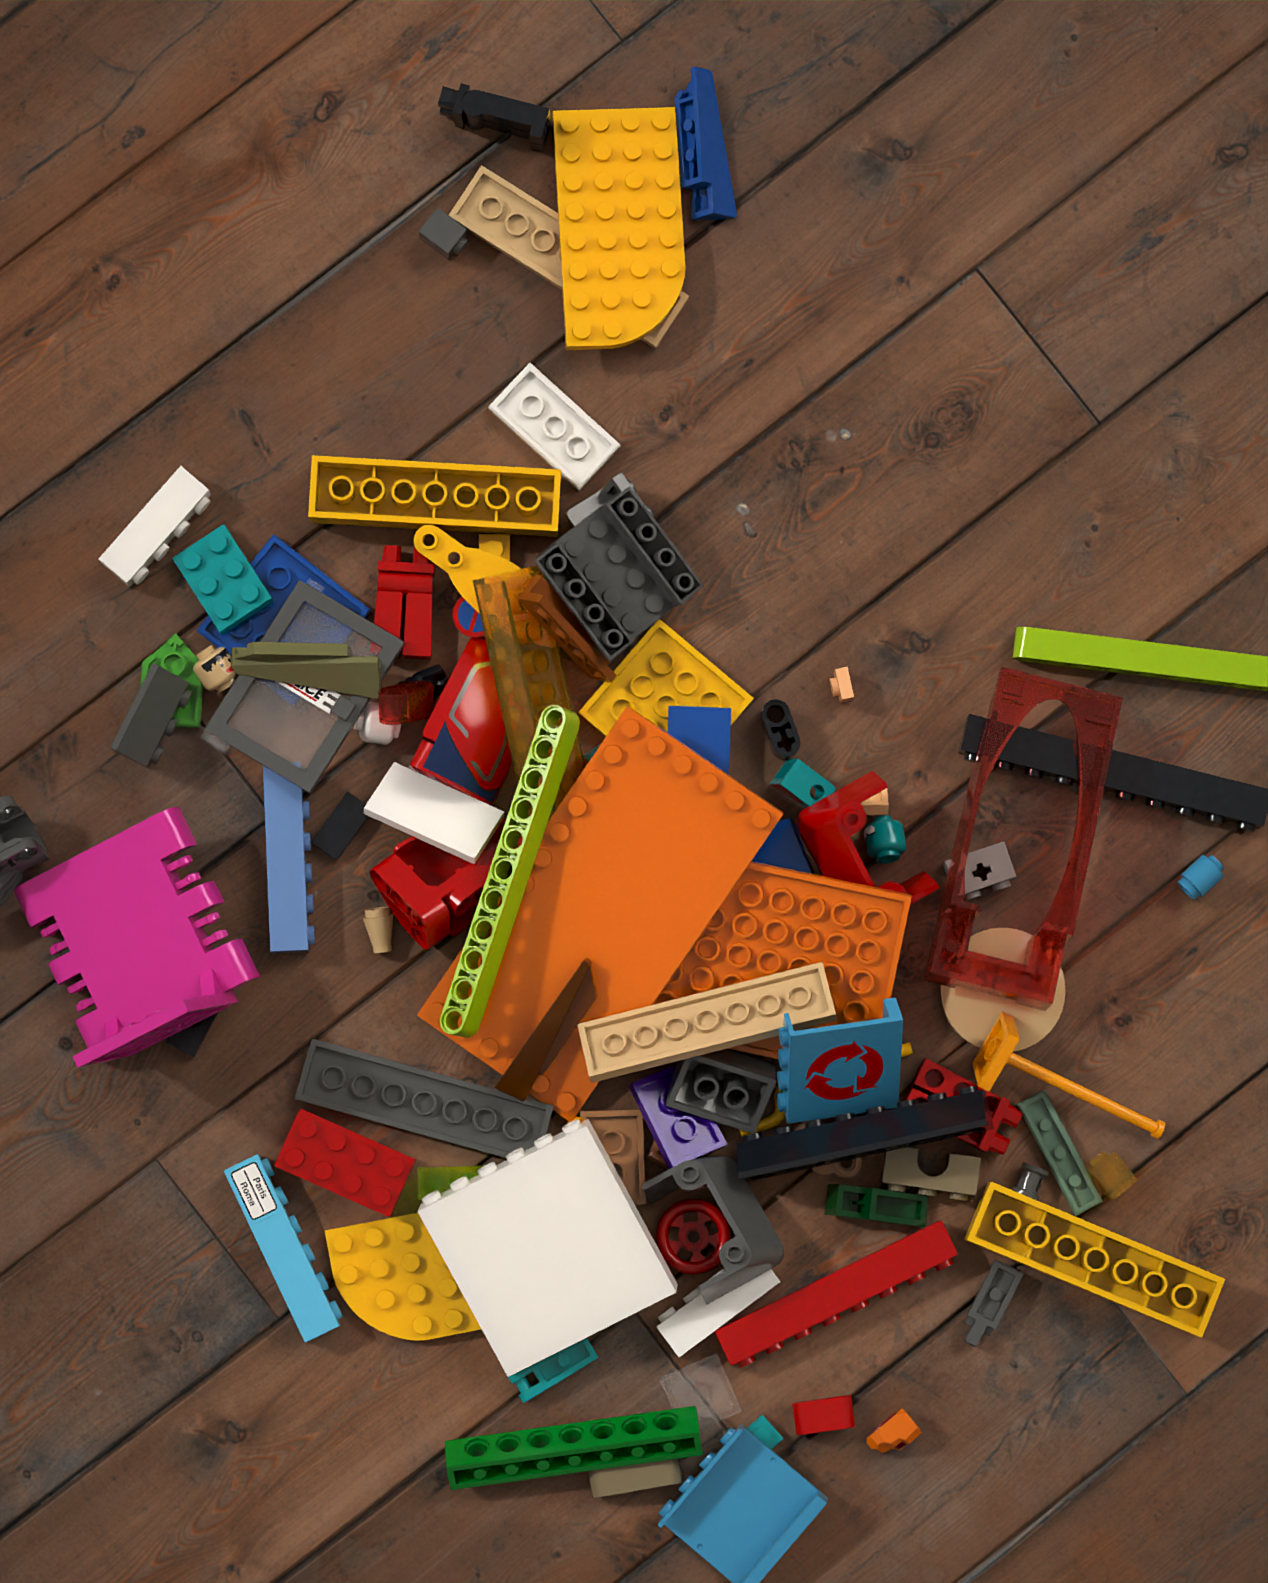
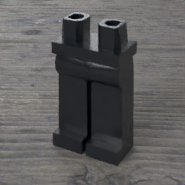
M463 83L460 84L459 90L443 86L438 101L440 115L454 118L455 127L464 129L466 123L468 127L475 130L486 127L529 139L531 150L543 153L551 127L550 108L480 90H470V85Z

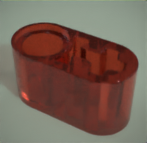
M412 681L380 688L378 690L379 722L386 725H399L428 719L434 709L433 683L428 681Z

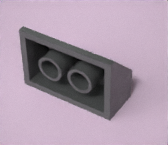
M153 663L110 748L115 753L146 768H149L151 763L156 765L164 751V748L160 746L165 735L169 737L172 735L178 723V720L174 717L179 707L185 709L192 695V692L188 690L190 687L189 682Z
M729 1049L676 1061L666 1106L754 1134L777 1081L775 1065Z

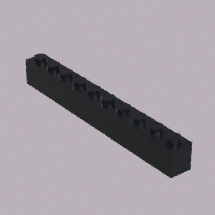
M969 714L966 718L958 751L959 754L965 755L964 760L982 764L983 760L994 762V767L997 769L1012 771L1014 767L1025 770L1024 775L1037 779H1042L1043 775L1054 777L1055 783L1073 787V783L1086 785V791L1096 794H1103L1104 790L1114 792L1117 799L1133 802L1134 798L1145 800L1146 806L1155 809H1164V805L1176 808L1175 813L1187 817H1194V813L1205 815L1206 821L1224 825L1225 821L1237 823V829L1247 832H1254L1255 828L1260 829L1264 827L1268 812L1267 788Z

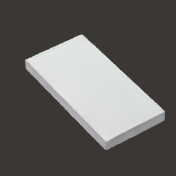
M531 363L519 373L488 407L496 417L553 469H560L561 476L578 491L589 482L621 447L612 436Z
M396 762L392 764L364 807L365 815L472 864L476 863L504 819V811Z

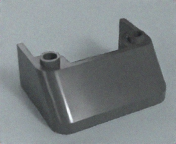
M725 1155L683 1161L641 1185L650 1204L679 1188L686 1192H694L707 1185L736 1237L727 1241L721 1247L719 1254L720 1261L726 1271L698 1286L706 1304L715 1301L776 1267L784 1258L783 1245L747 1181L739 1179L736 1162L731 1157Z

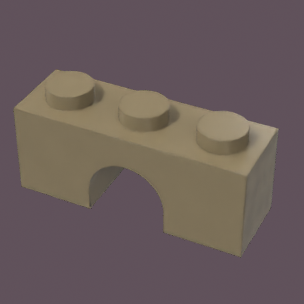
M907 1147L884 1152L880 1183L887 1184V1190L905 1192L906 1187L919 1188L918 1194L934 1197H937V1191L949 1192V1199L968 1201V1195L976 1196L981 1162L979 1157L947 1154L946 1166L942 1173L937 1176H928L918 1167L917 1157L919 1149Z

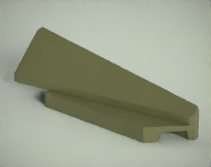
M251 642L247 644V648H232L231 668L238 675L378 699L381 696L382 662L379 657H352V650L348 644Z

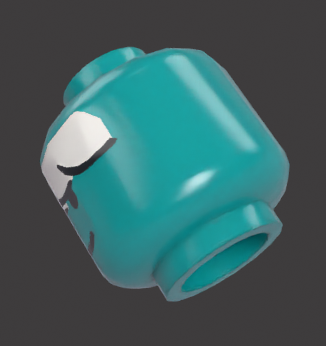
M889 815L875 817L873 822L864 829L867 854L875 859L877 863L888 864L896 862L907 849L902 823L893 820Z

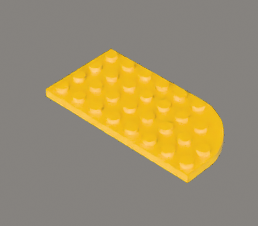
M675 107L553 111L552 122L566 350L614 349L623 347L644 338L665 320L678 300L685 279L686 267Z
M419 1213L325 1230L336 1287L348 1306L370 1326L390 1336L414 1341L430 1340L481 1330L478 1321Z

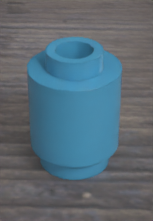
M1202 854L1181 874L1182 878L1177 884L1192 900H1195L1199 896L1203 897L1224 877L1221 872L1224 867L1213 855L1207 858Z

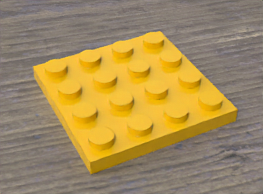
M658 619L613 671L617 676L612 683L605 681L578 714L606 737L626 706H630L668 732L669 706L731 708L732 726L754 698L662 620Z

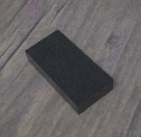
M347 791L311 843L338 861L369 817L364 814L366 804Z

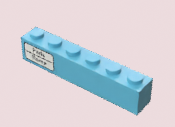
M257 1154L224 1170L304 1342H308L341 1326L338 1320L343 1317L337 1302L335 1300L330 1302L325 1293V1290L330 1288L322 1271L316 1274L311 1264L316 1258L308 1243L302 1245L298 1236L302 1229L296 1216L292 1215L289 1217L284 1207L289 1202L282 1187L275 1188L271 1176L275 1175V1172L268 1158L262 1160L261 1156Z

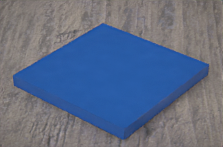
M273 534L250 564L274 602L224 635H221L209 615L196 631L215 647H225L232 656L233 647L247 648L248 643L261 641L299 580L365 619L371 613V610ZM304 601L279 642L346 644L355 631ZM256 678L293 708L302 699L301 696L276 681Z

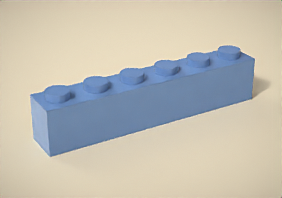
M301 762L292 763L302 769ZM263 766L270 952L272 954L310 952V944H315V927L309 926L308 913H314L313 894L307 895V882H313L312 863H306V851H311V833L305 832L304 821L310 820L309 801H304L303 789Z

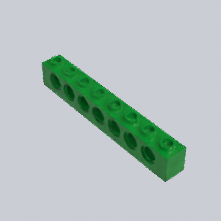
M696 1406L445 1441L446 1469L451 1490L703 1455Z

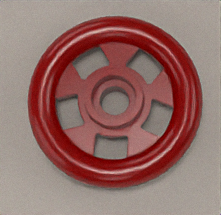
M686 1199L669 1207L660 1218L656 1230L657 1247L666 1263L681 1273L691 1275L703 1274L716 1268L721 1263L719 1257L721 1247L731 1240L730 1225L722 1211L714 1204L701 1199ZM697 1212V1221L684 1223L683 1213ZM712 1219L717 1226L718 1232L710 1236L704 1223ZM671 1226L680 1228L678 1241H672L668 1238ZM692 1230L697 1231L700 1235L696 1243H691L687 1238L688 1233ZM708 1243H711L716 1249L708 1258H705L700 1251ZM680 1247L693 1253L690 1261H685L677 1256Z

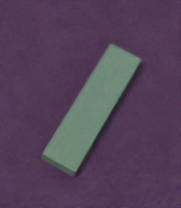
M1043 1090L1016 1104L1019 1111L1023 1113L1022 1117L1074 1216L1102 1203L1103 1200L1046 1091Z

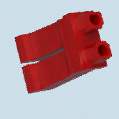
M385 545L382 561H378L379 576L374 624L401 640L403 596H406L403 658L432 660L433 577H435V565L419 553L415 547L413 563L401 562L402 546ZM371 641L370 654L371 656H378L382 647Z
M927 1058L922 1060L911 1084L931 1094L946 1092L947 1097L959 1095L958 1089L970 1086H977L978 1091L984 1090ZM912 1087L909 1088L904 1101L915 1099L916 1104L928 1102L927 1096L929 1095ZM986 1091L994 1129L954 1138L974 1146L975 1149L983 1153L990 1151L1004 1155L1010 1139L996 1133L1001 1122L1015 1129L1023 1113L1010 1105V1100L1004 1097L1000 1098Z

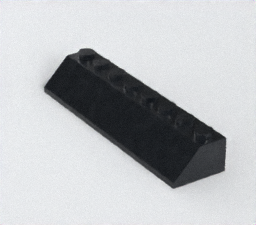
M970 1086L958 1089L959 1095L947 1097L946 1092L927 1096L928 1102L916 1104L915 1099L898 1102L897 1108L885 1111V1106L866 1109L867 1115L855 1117L854 1113H846L835 1116L836 1122L824 1124L823 1119L806 1122V1128L794 1131L793 1126L775 1129V1135L763 1137L762 1133L744 1136L745 1142L736 1143L739 1179L750 1182L994 1129L986 1091H978L977 1086Z

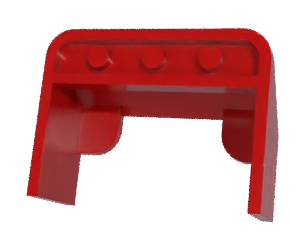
M874 771L805 808L797 817V829L822 876L876 887L850 836L859 832L866 823V812L861 802L888 788L886 782ZM922 871L901 884L889 881L876 888L912 895L911 904L940 887L925 871Z

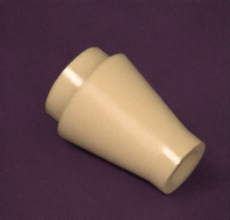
M389 907L366 909L363 921L373 946V952L384 953L392 951L393 914H390Z

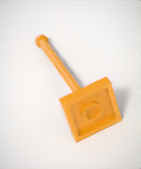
M1003 1011L1001 1012L972 1062L978 1087L990 1092L1007 1063L1150 1132V1136L1155 1139L1160 1138L1165 1129V1122L1161 1120L1154 1121L1013 1053L1020 1037L1013 1016Z

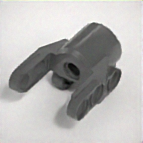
M12 796L0 797V906H2L24 878L22 873L49 859L48 851L32 820L22 806L16 805Z

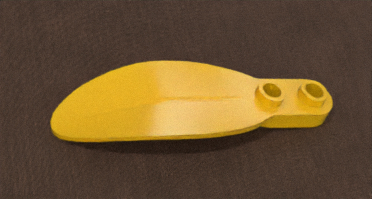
M424 525L416 531L414 545L417 551L445 570L461 596L483 617L504 631L526 641L548 647L560 646L517 599L533 578L530 574L494 553L465 547L434 525ZM431 534L434 536L435 542L432 546L424 544L426 535ZM452 553L460 555V561L457 564H451L449 561V556Z

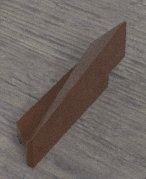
M586 958L581 963L496 1084L495 1088L523 1102L526 1100L538 1074L543 1075L578 1026L577 1024L580 1023L597 998L591 972V960Z

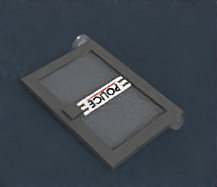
M308 579L306 583L299 580L260 642L348 644L352 650V657H379L382 662L383 680L403 649L405 642L324 595L322 592L325 588L314 580ZM238 675L205 727V731L200 739L226 755L231 747L311 794L371 698Z

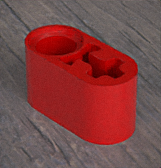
M851 1395L792 1403L796 1435L856 1427Z

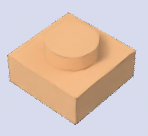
M848 667L835 669L833 673L834 678H830L833 697L839 696L840 703L852 701L854 694Z
M887 788L861 802L866 815H888Z

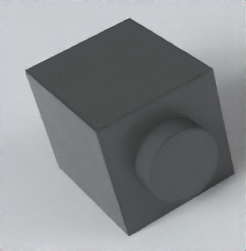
M438 207L419 230V238L448 260H450L453 254L460 255L468 244V240H466L467 229Z

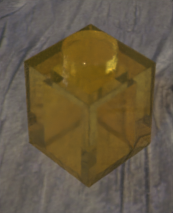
M1103 1150L1089 1161L1092 1165L1087 1170L1089 1175L1110 1201L1118 1198L1138 1181L1115 1151L1106 1154Z

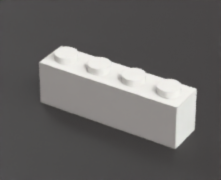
M180 466L99 558L100 562L129 588L133 583L140 584L148 575L149 570L147 567L154 559L160 561L169 551V542L175 536L180 538L190 526L188 521L195 513L200 515L211 502L208 499L211 496L209 489Z
M724 1269L720 1270L718 1273H716L715 1275H713L710 1279H712L713 1277H715V1276L721 1274V1273L724 1272L725 1270H724ZM770 1269L709 1304H706L699 1288H696L683 1298L686 1304L676 1311L672 1306L657 1317L661 1323L656 1328L676 1355L680 1357L780 1283V1280Z

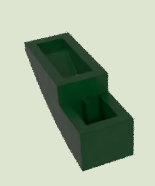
M828 1183L824 1215L925 1227L929 1196Z

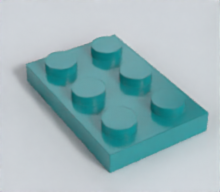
M224 524L172 558L221 635H224L274 602Z

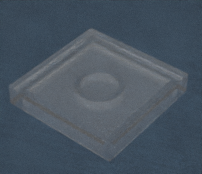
M717 1353L659 1378L672 1409L696 1406L699 1430L742 1412Z

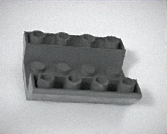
M630 486L594 510L548 546L533 561L608 661L631 645L634 638L672 608L681 605L704 587L703 583Z

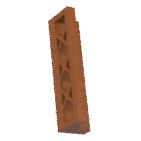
M535 574L517 599L589 678L612 683L617 675L608 666L610 661L606 659L554 588L543 576Z

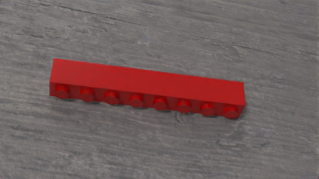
M939 1220L718 1328L714 1333L729 1364L732 1366L737 1363L738 1367L741 1368L756 1360L754 1354L764 1349L767 1354H770L784 1347L782 1341L791 1336H794L795 1340H799L811 1334L812 1330L810 1327L822 1322L825 1327L841 1319L839 1313L848 1308L853 1313L868 1306L867 1299L877 1294L882 1299L898 1291L895 1285L905 1280L911 1285L925 1278L924 1271L934 1266L939 1271L954 1263L952 1257L958 1255L942 1220Z

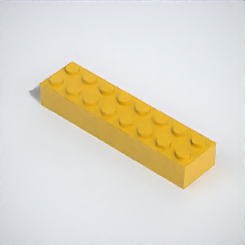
M312 455L308 518L310 523L407 529H419L424 525H434L443 531L558 537L561 470Z
M991 1181L987 1182L964 1238V1241L1199 1338L1203 1337L1225 1281L1220 1276Z

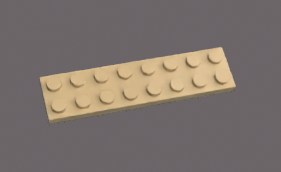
M481 165L448 216L465 227L470 233L562 290L558 213ZM681 291L675 306L665 320L654 331L640 340L657 349L688 301L689 295Z
M823 962L577 1025L591 1083L778 1036L779 1027H783L784 1013H789L794 1031L837 1021V1016Z

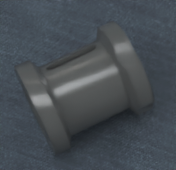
M1023 1162L1021 1165L1023 1168L1017 1187H1013L1012 1190L1038 1201L1039 1196L1037 1193L1043 1178L1047 1177L1049 1172Z

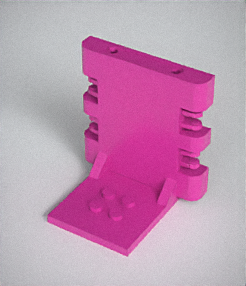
M172 807L161 811L14 889L15 896L31 928H38L53 919L56 920V923L41 930L43 938H49L61 931L65 939L49 948L51 956L68 948L70 952L48 963L58 986L65 985L82 976V980L69 986L67 990L71 995L77 994L87 987L91 997L78 1002L75 1007L78 1012L94 1005L97 1007L96 1010L75 1021L87 1046V1049L72 1056L77 1068L131 1057L237 1003L238 999L233 990L260 977L242 938L235 939L213 949V944L229 935L225 929L216 931L208 937L203 928L217 922L220 916L218 912L211 913L201 919L198 916L224 903L215 881L203 883L186 891L185 888L202 879L199 872L189 874L182 880L179 878L177 870L189 866L193 862L192 857L187 855L174 862L171 861V858L197 845L180 807Z

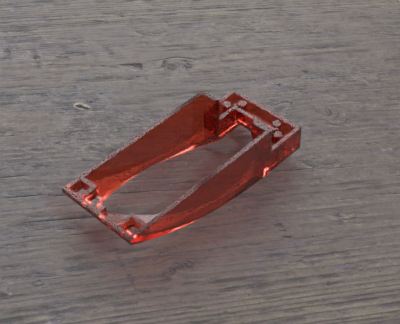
M1001 667L955 838L924 981L951 988L960 986L1015 1000V1004L1046 1011L1053 1004L1065 943L1074 935L1123 697ZM1057 699L1064 703L1071 712L1077 736L1079 789L1076 824L1068 862L1057 893L1041 924L1027 943L1023 964L968 951L974 920L982 910L980 905L966 902L965 865L980 796L994 764L1026 715L1038 704L1046 700Z

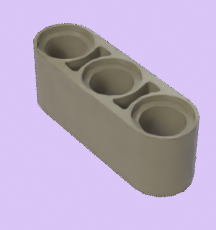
M679 1458L588 1471L592 1498L683 1482Z

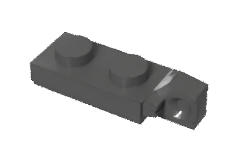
M997 1259L994 1260L966 1315L967 1318L964 1323L971 1327L966 1334L964 1342L977 1347L983 1333L990 1336L993 1330H996L1024 1273Z

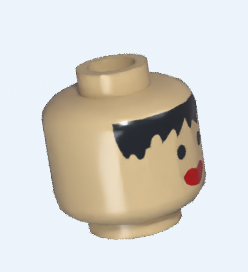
M212 645L196 655L199 661L193 666V671L208 691L216 690L220 693L230 687L237 679V674L231 668L232 656L225 647H219L214 650Z

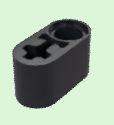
M778 699L770 700L764 705L760 716L765 734L774 756L781 760L791 759L797 754L800 747L797 729L788 705ZM770 708H779L784 714V719L779 723L769 721L766 712ZM786 725H788L789 729H785L783 732L785 739L793 741L789 752H786L785 748L777 746L781 742V735L778 730H781Z

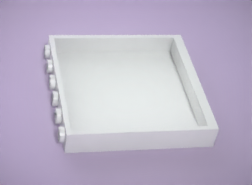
M579 1119L573 1120L562 1127L563 1132L553 1137L549 1133L535 1140L534 1147L526 1151L523 1148H518L506 1156V1161L498 1165L495 1162H491L478 1170L479 1174L469 1180L467 1176L461 1177L450 1184L451 1189L441 1194L436 1190L422 1198L423 1203L420 1204L417 1211L508 1377L677 1291L678 1284L589 1119L581 1123Z

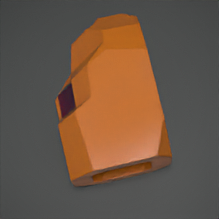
M900 1408L866 1437V1443L870 1449H876L881 1453L890 1449L901 1450L923 1432L905 1410Z

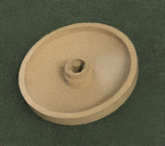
M992 928L967 938L950 955L941 975L940 1000L945 1017L953 1030L966 1042L979 1049L982 1047L1002 1011L1013 1016L1020 1037L1013 1052L1038 1043L1056 1025L1065 1002V979L1057 958L1038 938L1017 929Z

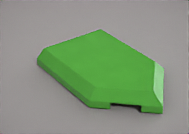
M175 633L164 645L142 662L141 686L153 663L189 682L190 687L188 690L192 692V695L185 709L179 707L174 717L178 720L176 727L200 728L203 684L193 671V666L199 660Z

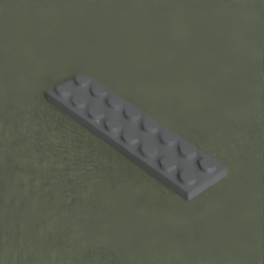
M313 1038L310 1042L294 1098L299 1101L506 1158L509 1153L518 1148H523L526 1151L534 1147V1141L546 1135L554 1107L553 1105L528 1098L523 1102L499 1090Z

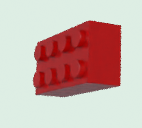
M300 1108L274 1166L391 1218L416 1163V1159Z

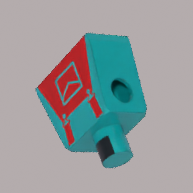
M798 758L787 759L769 784L803 809L832 794L836 789L834 785ZM811 787L815 789L814 798L810 796Z

